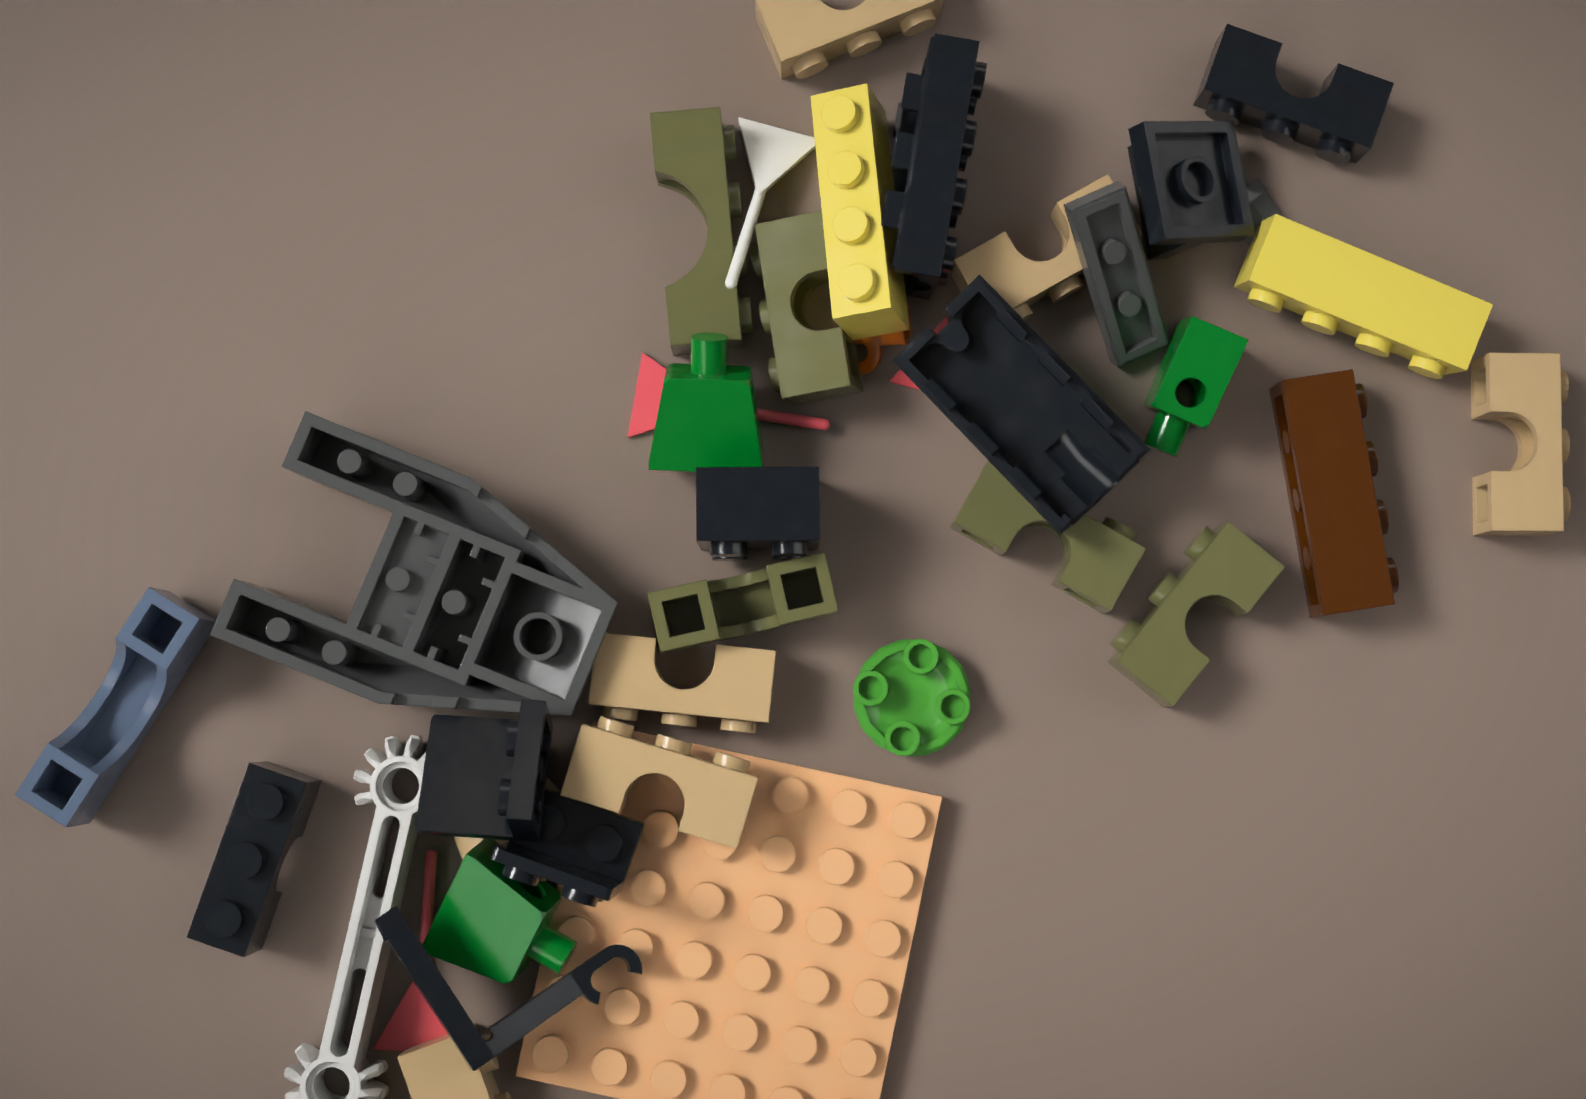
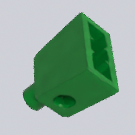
M1194 316L1177 322L1170 339V345L1167 346L1144 401V407L1157 412L1144 441L1146 445L1177 457L1190 426L1196 429L1208 428L1249 339ZM1182 380L1187 381L1192 386L1194 392L1191 403L1187 406L1180 404L1175 395L1177 387Z
M710 332L691 335V364H668L650 451L648 470L696 472V467L763 466L764 448L751 367L745 365H726V335Z
M483 839L465 855L422 946L430 956L503 984H512L526 969L532 959L560 974L569 962L578 943L549 926L562 900L560 892L546 881H539L537 886H533L504 876L502 871L505 864L490 859L494 847L500 844L494 839Z

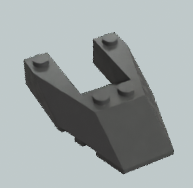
M305 411L282 467L302 477L392 513L355 604L346 622L253 583L233 579L210 635L378 704L520 713L521 699L546 701L550 715L572 716L618 603L474 479Z

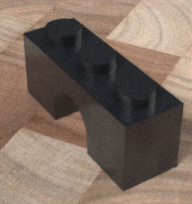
M1227 24L1215 42L1193 106L1205 109L1206 116L1214 121H1234V125L1241 122L1261 130L1260 134L1272 142L1284 145H1291L1297 142L1316 149L1315 154L1319 158L1335 164H1348L1349 161L1357 163L1372 148L1394 85L1393 82L1338 63L1323 81L1318 96L1313 98L1295 97L1281 87L1276 77V62L1283 43Z
M268 761L249 763L186 938L241 957H246L262 950L282 895L281 892L276 891V884L282 864L293 842L298 837L303 836L322 780Z

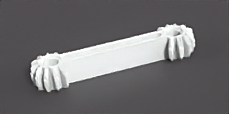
M411 735L406 743L405 750L397 736L385 738L387 757L375 748L368 749L364 754L366 760L375 768L374 772L370 770H356L354 773V780L370 784L369 792L359 793L354 797L356 805L369 804L374 801L376 810L320 1050L307 1043L301 1044L295 1050L297 1059L301 1064L288 1066L285 1069L284 1077L289 1081L300 1084V1086L287 1092L285 1099H383L388 1094V1086L372 1079L388 1069L387 1062L385 1060H378L370 1064L366 1058L391 950L388 942L383 941L374 921L393 907L397 906L399 910L401 907L418 834L415 824L426 752L421 757L423 748L422 736ZM402 768L411 770L419 781L418 793L410 802L398 799L392 790L393 777ZM396 817L400 822V828L384 897H379L376 895L393 819ZM364 969L366 975L348 1047L343 1042V1034L358 970ZM335 1067L347 1075L350 1083L347 1095L338 1096L326 1088L324 1083L326 1068Z

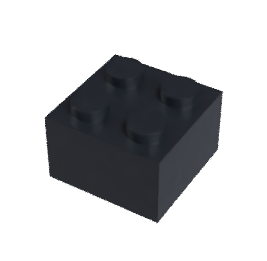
M819 466L696 467V541L701 551H710V556H712L714 561L748 560V550H771V560L788 561L806 557L807 550H818L820 542Z

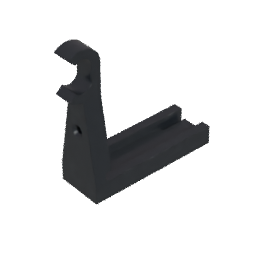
M393 907L374 921L383 941L388 942L472 1071L480 1068L581 995L587 1001L599 1004L601 992L593 988L591 976L595 970L615 957L621 958L625 961L628 972L642 974L640 958L631 948L624 945L605 947L488 1027L490 1036L487 1040H484L398 907Z

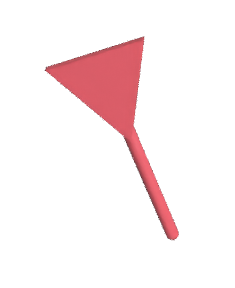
M643 352L628 438L655 430L664 378L667 371L666 368ZM758 408L760 421L818 430H828L830 428V421L828 419Z
M433 849L428 850L425 855L420 928L421 944H423L433 923L438 856L437 852ZM413 981L373 1049L405 1051L409 1047L447 1034Z

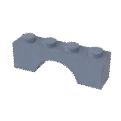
M148 587L115 638V656L100 688L77 719L59 736L48 742L15 793V796L64 827L90 824L208 640L216 620L170 591Z

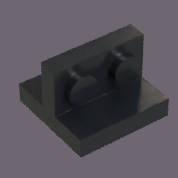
M1143 121L1128 129L1131 146L1127 148L1148 260L1167 259L1203 243L1239 242L1255 235L1234 121Z

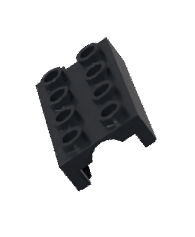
M935 33L934 37L930 39L921 75L906 73L902 102L898 103L893 137L896 138L891 158L895 191H886L881 226L885 229L892 228L898 230L892 269L896 273L904 274L906 296L930 300L936 285H946L948 273L951 274L953 270L958 238L947 236L948 228L955 229L958 215L962 214L967 189V179L957 178L958 171H965L967 158L971 157L977 121L968 120L967 115L973 116L975 113L977 99H980L982 95L987 63L976 61L980 42L977 40Z
M979 274L945 308L953 319L938 334L926 326L892 361L1060 535H1064L1152 450Z

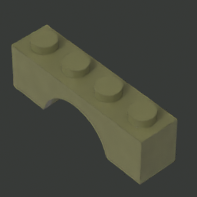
M720 107L650 113L654 168L658 185L674 190L688 198L701 212L707 225V240L699 261L683 278L665 287L670 347L673 356L691 354V335L705 332L726 335L727 351L743 350L741 333L753 332L750 297L738 298L737 285L734 289H728L725 286V280L738 240H733L731 218L742 217L739 182L728 183L726 161L737 160L734 125L722 126ZM746 257L740 275H747Z

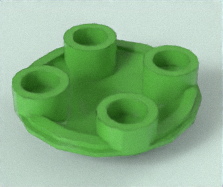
M901 639L880 647L863 663L859 675L853 684L854 710L862 730L877 746L898 756H924L944 748L961 732L970 712V685L962 665L945 648L925 639Z

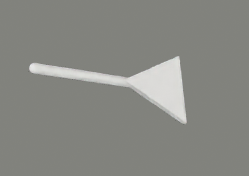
M738 117V124L755 190L725 280V286L728 289H734L737 285L766 191L815 149L814 137Z

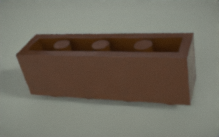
M1353 369L1280 381L1270 388L1269 391L1309 618L1394 605L1393 593L1399 589V575L1393 558H1387L1383 534L1388 532L1389 521L1384 502L1381 499L1376 500L1372 476L1377 475L1378 458L1373 443L1371 441L1366 442L1362 419L1367 416L1368 404L1364 387L1360 383H1355Z

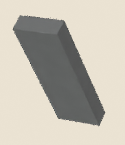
M1117 181L1064 204L1110 362L1116 367H1120L1170 345L1126 186Z

